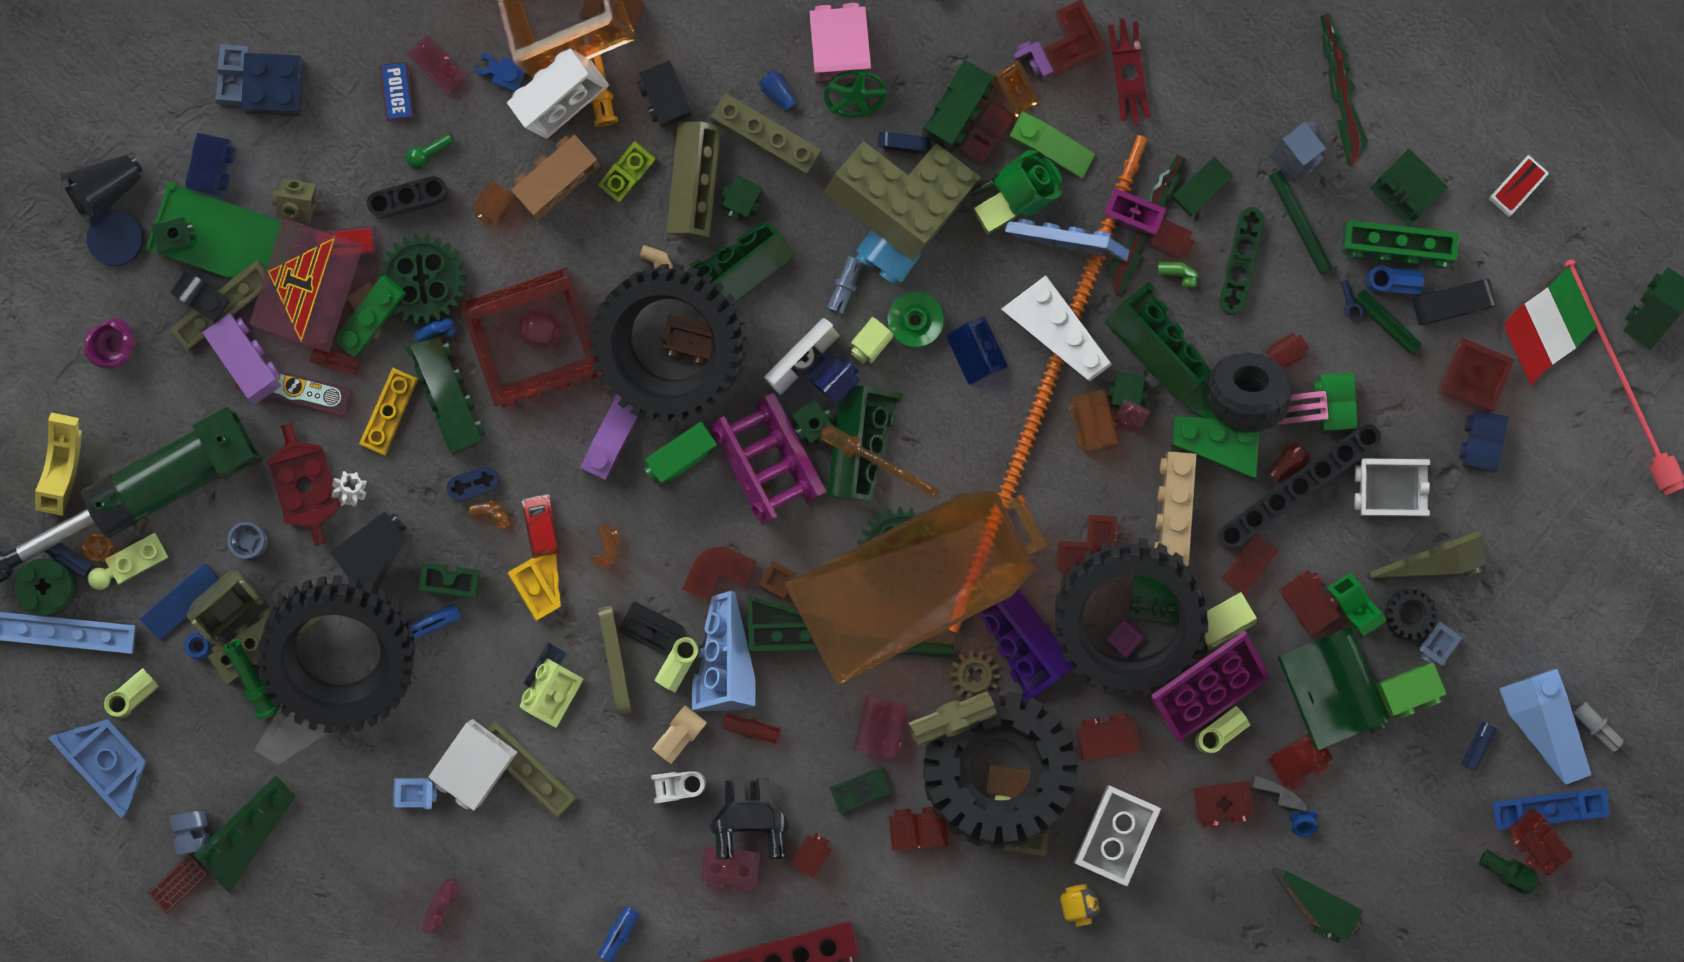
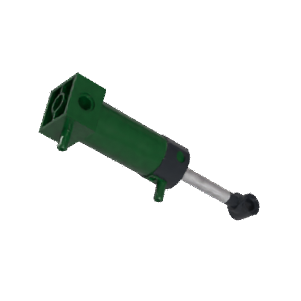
M225 407L192 425L194 431L114 474L111 473L92 485L83 488L81 494L87 508L86 510L6 553L2 550L0 551V583L12 576L13 568L93 524H96L104 536L109 539L115 534L137 524L139 520L219 477L227 479L261 461L236 412Z

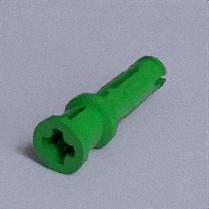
M240 640L230 641L233 648L226 644L223 649L246 688L245 697L254 705L256 717L258 719H266L273 716L280 706L277 705L275 707L271 702V695L265 693L263 689L264 681H260Z

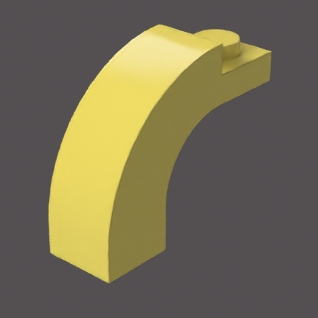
M56 413L50 414L48 419L47 456L40 481L35 490L36 511L61 516L65 512L73 489L80 456L82 430H79V418Z

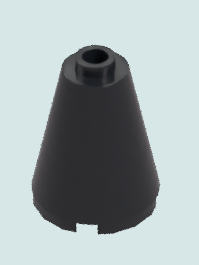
M123 155L65 173L61 176V181L67 179L69 185L65 187V190L80 215L86 213L89 216V219L85 221L88 224H92L141 179L139 173L143 170L135 157L130 159L128 155Z

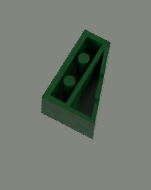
M964 59L942 99L935 106L929 121H926L924 124L922 136L931 138L932 142L937 143L949 152H951L954 146L959 148L967 135L963 132L968 122L974 123L981 111L977 108L982 98L987 100L995 87L991 84L993 76Z

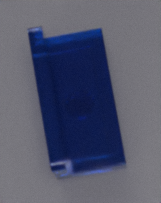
M985 316L968 322L946 334V338L969 385L1008 367Z

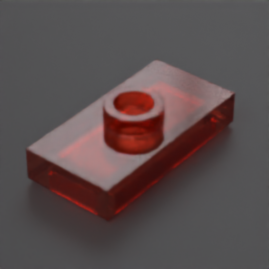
M1255 534L1221 579L1236 591L1242 592L1245 595L1278 550Z

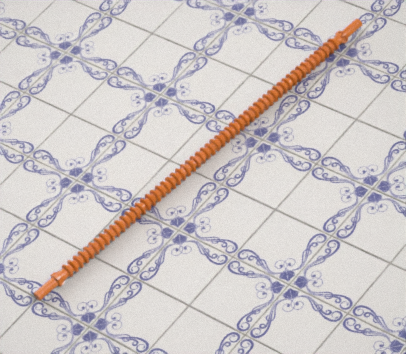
M1137 135L1128 160H1125L1123 174L1118 176L1120 182L1115 184L1117 189L1126 193L1131 192L1129 185L1134 184L1132 178L1139 169L1140 165L1138 163L1147 142L1146 137ZM1103 215L1106 219L1101 221L1103 227L1102 229L1099 228L1098 231L1109 233L1113 237L1112 230L1117 229L1115 221ZM1089 252L1091 258L1086 259L1088 266L1083 267L1085 273L1080 275L1083 278L1082 281H1078L1080 287L1075 289L1077 295L1072 297L1074 303L1069 304V307L1079 320L1082 319L1080 313L1085 312L1083 306L1088 304L1086 298L1091 297L1089 290L1094 289L1092 283L1097 281L1095 275L1100 273L1098 267H1102L1101 259H1105V256L1094 255L1092 252ZM1055 353L1053 357H1049L1051 363L1046 364L1048 371L1043 372L1045 378L1040 380L1042 386L1037 388L1039 394L1034 395L1036 402L1031 403L1034 407L1028 411L1031 415L1026 417L1028 423L1023 425L1025 431L1020 432L1022 439L1017 440L1019 446L1014 448L1016 454L1011 455L1013 462L1008 463L1010 469L1005 471L1007 477L1002 479L1004 485H1000L1002 491L997 493L999 499L994 501L996 507L991 508L993 514L988 516L990 522L985 524L987 530L982 531L984 538L979 539L981 545L976 547L978 553L973 554L976 557L975 561L970 562L973 566L972 569H968L969 576H965L967 582L962 584L964 589L956 601L958 605L948 628L952 632L959 633L968 608H971L973 594L978 592L976 585L981 584L979 578L984 576L982 570L987 569L985 562L990 561L988 554L993 553L990 549L996 545L993 541L998 539L996 533L1001 531L999 525L1004 523L1002 517L1007 516L1005 510L1010 508L1008 502L1013 500L1011 494L1016 493L1014 486L1019 485L1017 479L1022 477L1020 471L1025 469L1022 465L1027 463L1025 457L1030 455L1028 449L1033 448L1031 442L1036 440L1034 434L1039 432L1037 426L1042 425L1040 418L1045 417L1043 411L1048 409L1046 403L1051 401L1048 398L1049 395H1053L1052 387H1056L1054 381L1059 380L1057 374L1062 372L1060 366L1065 364L1063 359Z

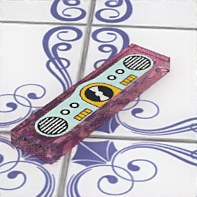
M279 371L280 376L277 379L282 386L267 396L268 398L345 417L352 389ZM236 384L235 389L242 391L238 384Z

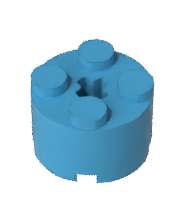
M871 229L856 250L859 253L856 257L859 261L871 268L876 265L882 269L879 274L894 284L898 281L903 282L921 256L919 253L914 261L910 260Z

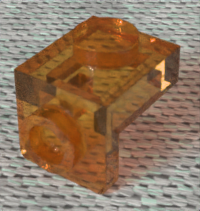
M609 523L598 526L606 554L590 558L591 564L598 563L599 568L615 564L614 558L620 557L616 546L621 544L617 528L611 529Z

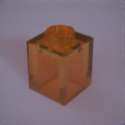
M490 180L472 206L474 211L477 212L474 217L487 226L490 222L497 226L516 198L512 193L493 180Z

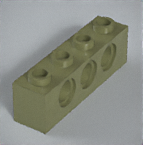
M724 93L711 115V122L721 126V128L808 178L821 156V149L726 93Z

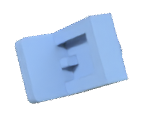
M394 778V807H423L425 809H432V802H436L437 790L432 785L430 779Z

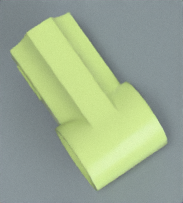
M683 637L677 640L654 681L676 693L693 661L698 656V643L690 637ZM682 642H688L693 646L694 652L691 657L684 658L679 654L678 647Z
M142 668L119 689L108 694L104 701V708L108 714L115 718H125L130 715L136 706L159 688V685ZM120 697L124 698L126 705L123 711L114 712L112 709L113 701Z
M1234 706L1205 729L1200 730L1196 734L1195 745L1203 753H1215L1248 728L1250 723L1243 712L1237 706ZM1206 733H1211L1216 738V744L1211 749L1206 748L1203 744V736Z

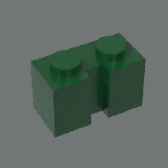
M422 563L419 591L478 599L481 578L480 570L456 567L455 574L447 573L448 566Z

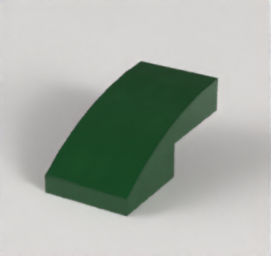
M1214 156L1171 198L1191 217L1234 176Z

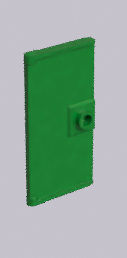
M170 181L166 185L164 198L155 223L185 217L187 224L193 223L196 239L191 240L192 248L162 254V256L231 280L256 260L262 264L267 272L282 265L276 286L273 283L264 290L278 296L277 288L285 263L299 256L294 275H296L305 247L312 236L311 230L302 229L190 190ZM151 232L146 250L159 254L153 232ZM174 232L171 235V239L177 238L179 232ZM290 285V287H289V291H288V294H287L286 299L288 298L290 289H291V287H292L291 285Z

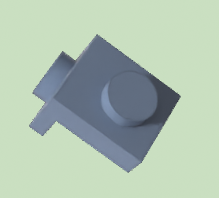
M1439 621L1419 649L1423 652L1421 657L1428 663H1434V665L1438 663L1443 666L1463 637Z

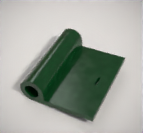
M1351 626L1277 657L1315 751L1368 729L1373 734L1387 728L1385 723L1390 721Z

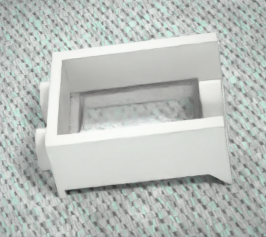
M1361 459L1360 465H1355V482H1360V493H1355L1354 497L1355 510H1360V516H1430V510H1428V466L1430 465V459Z

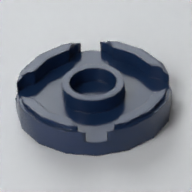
M108 210L94 223L90 224L87 231V245L90 253L99 262L109 266H122L135 259L140 253L143 245V232L139 223L130 214L120 210Z

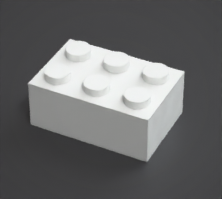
M569 48L559 53L549 67L537 72L528 85L516 90L513 98L507 104L526 129L548 139L604 91L609 84L590 59Z
M1107 785L1073 863L1128 886L1161 808Z

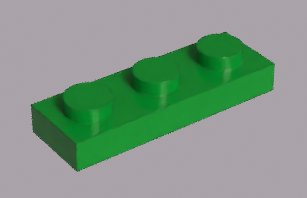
M386 275L381 276L334 338V341L353 358L358 357L405 296L406 292Z

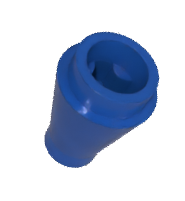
M775 69L758 82L762 88L760 91L778 104L784 112L797 102L782 73L779 74Z

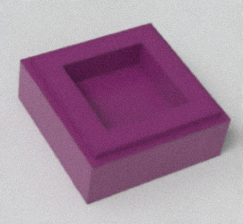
M1123 619L1105 641L1124 658H1127L1145 637Z

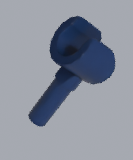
M1342 281L1341 285L1347 304L1344 308L1345 316L1351 319L1349 310L1355 306L1359 317H1361L1363 314L1362 307L1354 302L1348 281Z

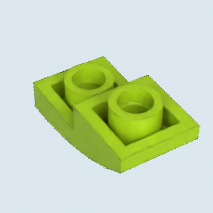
M634 141L620 160L611 167L598 186L620 203L645 175L657 158L637 141Z

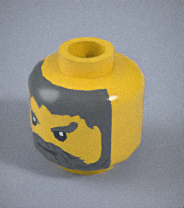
M1087 884L1065 888L1066 892L1060 897L1065 920L1069 922L1075 921L1076 927L1092 924L1091 918L1096 917L1100 913L1096 891L1093 888H1088Z

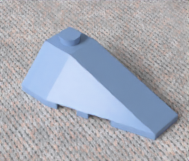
M729 591L711 597L704 628L706 633H708L704 649L700 648L698 657L702 658L699 674H694L692 681V710L738 711L754 707L756 695L755 675L736 593Z
M1551 669L1499 688L1508 715L1516 722L1527 739L1536 747L1564 785L1591 776L1571 706L1558 669Z

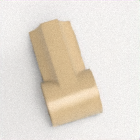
M685 705L672 720L670 728L658 740L653 750L672 764L689 741L692 742L707 722Z

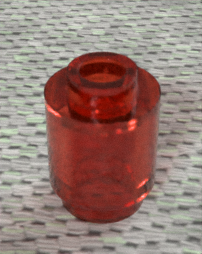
M1292 332L1270 345V349L1265 351L1268 358L1274 359L1281 367L1286 369L1307 357L1305 351L1309 347L1301 334L1296 337Z

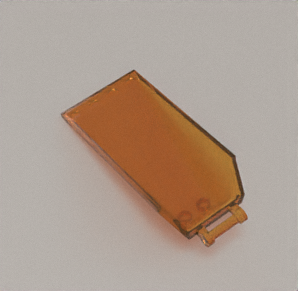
M995 490L958 494L785 584L836 685L1009 598L1035 570L1030 554L1049 545L1046 537L1042 538L1025 505L1027 500L1023 494L1004 504ZM1013 508H1015L1032 541V544L1025 546L1008 513Z

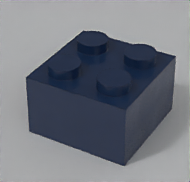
M244 53L241 109L247 114L301 116L304 79L303 58L300 55Z

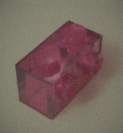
M704 846L700 881H706V887L723 888V883L734 884V890L751 891V886L757 887L761 852L733 849V859L723 860L722 858L717 860L716 847Z

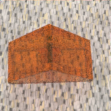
M1018 60L994 75V84L1016 117L1022 111L1024 112L1040 102Z

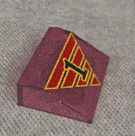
M283 217L249 324L301 344L329 352L364 243Z

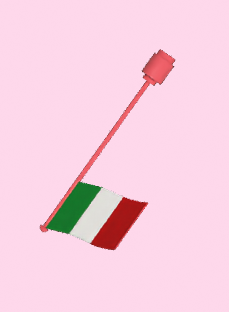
M1568 260L1565 263L1566 269L1548 288L1519 307L1503 325L1528 381L1532 386L1547 368L1576 349L1597 328L1656 457L1651 459L1653 464L1648 466L1659 491L1662 490L1665 496L1684 488V475L1674 455L1669 457L1667 452L1660 453L1573 265L1575 261Z

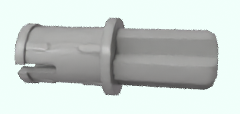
M1584 702L1573 713L1591 731L1589 734L1591 736L1595 735L1611 752H1615L1622 746L1623 739L1606 723L1608 720L1606 718L1602 719L1587 702Z

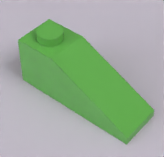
M1023 111L1008 141L1027 151H1037L1038 153L1035 155L1042 159L1046 156L1054 165L1083 179L1095 156V153L1050 125Z

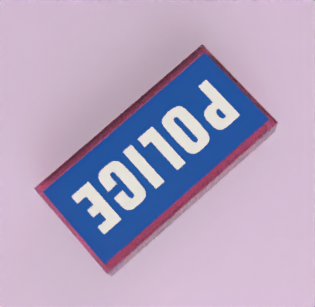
M408 62L379 65L386 121L415 118Z

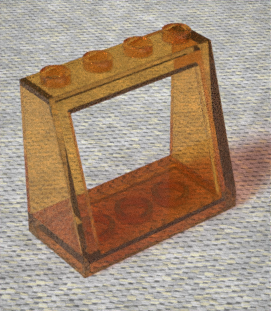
M498 0L513 62L534 78L537 72L549 67L559 53L569 48L590 59L635 40L634 29L623 0H603L606 12L537 42L534 40L520 0Z

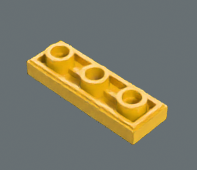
M392 368L359 445L386 456L419 381L418 378ZM392 407L393 414L385 416V408Z

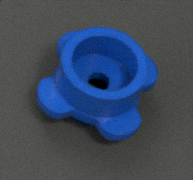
M1314 810L1299 813L1293 812L1290 815V821L1293 822L1291 832L1300 837L1312 836L1319 829V825L1316 823L1317 812Z

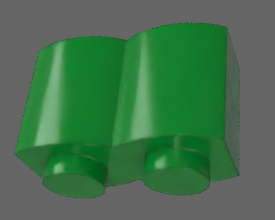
M1354 373L1319 375L1318 381L1313 382V392L1326 391L1328 419L1315 421L1316 426H1321V432L1356 430L1357 409ZM1315 409V414H1321V409Z

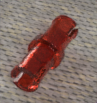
M729 712L726 713L722 726L723 730L726 729L746 735L747 739L752 740V738L773 743L774 745H777L781 732L780 727L757 722V718L747 719L730 714Z

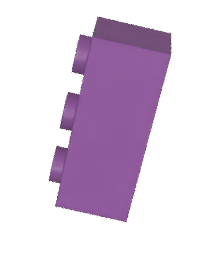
M229 313L202 333L247 399L255 405L282 386L277 379L280 373L271 361L267 364L262 358L265 351L255 339L251 342L247 336L250 330L241 318L236 320Z

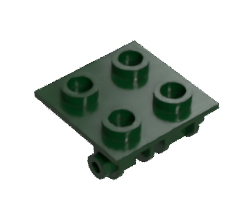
M1408 149L1369 188L1410 226L1449 187Z
M1134 575L1129 618L1178 625L1179 609L1170 590L1155 579Z

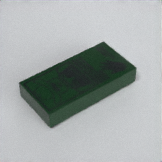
M882 767L829 787L839 814L892 793Z

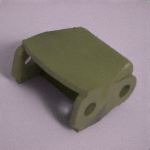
M230 570L191 603L187 617L204 638L213 645L216 642L215 637L256 602L260 605L263 603V600L253 584L241 571Z

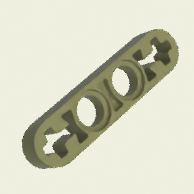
M613 606L599 607V618L617 714L632 713Z

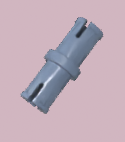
M847 257L840 278H836L834 282L836 287L826 307L827 309H832L833 312L843 315L851 292H855L857 288L854 285L864 263L856 258Z

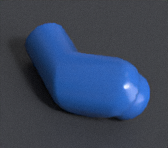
M445 318L422 327L414 333L417 342L432 339L442 332L446 338H451L457 333L458 328L454 325L452 319Z

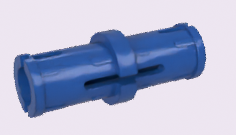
M625 905L614 926L609 927V935L597 955L608 962H613L624 941L627 942L629 940L628 934L640 913ZM623 923H626V925L624 926L622 932L620 933L618 939L616 940V942H615V944H614V946H613V945H612V942L614 941V939H615L616 935L618 934L620 928L622 927Z

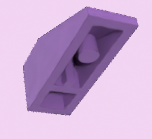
M618 394L580 467L583 471L604 481H608L638 416L631 413L634 406L628 404L623 409L618 405V402L622 399Z

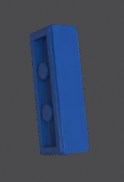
M207 564L201 565L141 616L140 620L161 641L188 618L187 612L191 603L217 582L219 578Z

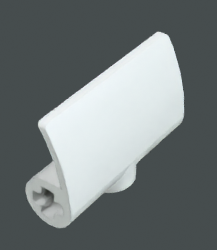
M822 318L763 377L779 395L785 392L798 379V376L791 370L792 367L801 371L811 367L814 362L813 346L823 354L840 337L833 328V324ZM808 352V355H806L808 361L806 363H804L803 361H799L797 363V361Z

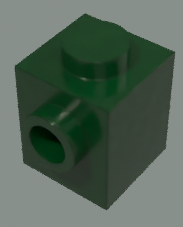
M737 175L732 186L727 184L720 197L724 201L722 204L723 209L727 210L725 215L739 222L741 218L748 221L750 215L755 217L762 205V201L759 198L763 188Z
M185 217L151 224L157 252L160 255L193 247L191 240L196 239L193 223L187 224ZM174 232H179L177 238L171 239V235Z
M1122 371L1116 372L1114 383L1109 382L1106 395L1107 399H1111L1110 406L1116 407L1115 412L1132 415L1133 410L1138 411L1140 405L1146 404L1148 389L1143 388L1144 375Z

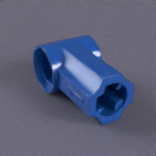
M1377 266L1367 273L1364 281L1366 288L1371 293L1420 296L1424 277L1423 271ZM1375 273H1380L1385 277L1386 282L1383 287L1375 284L1373 280Z

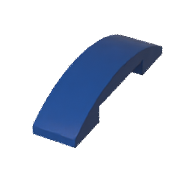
M1606 788L1493 802L1496 830L1610 816Z

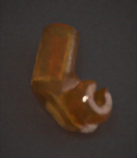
M495 501L469 505L472 519L488 516L495 522L494 524L498 528H504L509 524L507 509Z

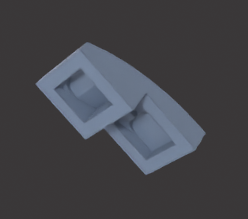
M220 44L216 104L241 106L244 53H249L248 46Z

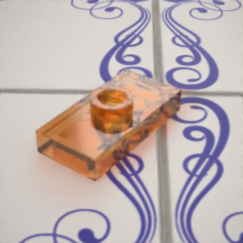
M990 765L986 793L1016 797L1028 785L1031 771Z

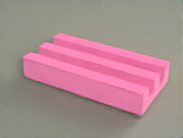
M1326 391L1291 395V401L1320 398V403L1289 406L1287 413L1321 409V414L1284 418L1277 425L1328 419Z

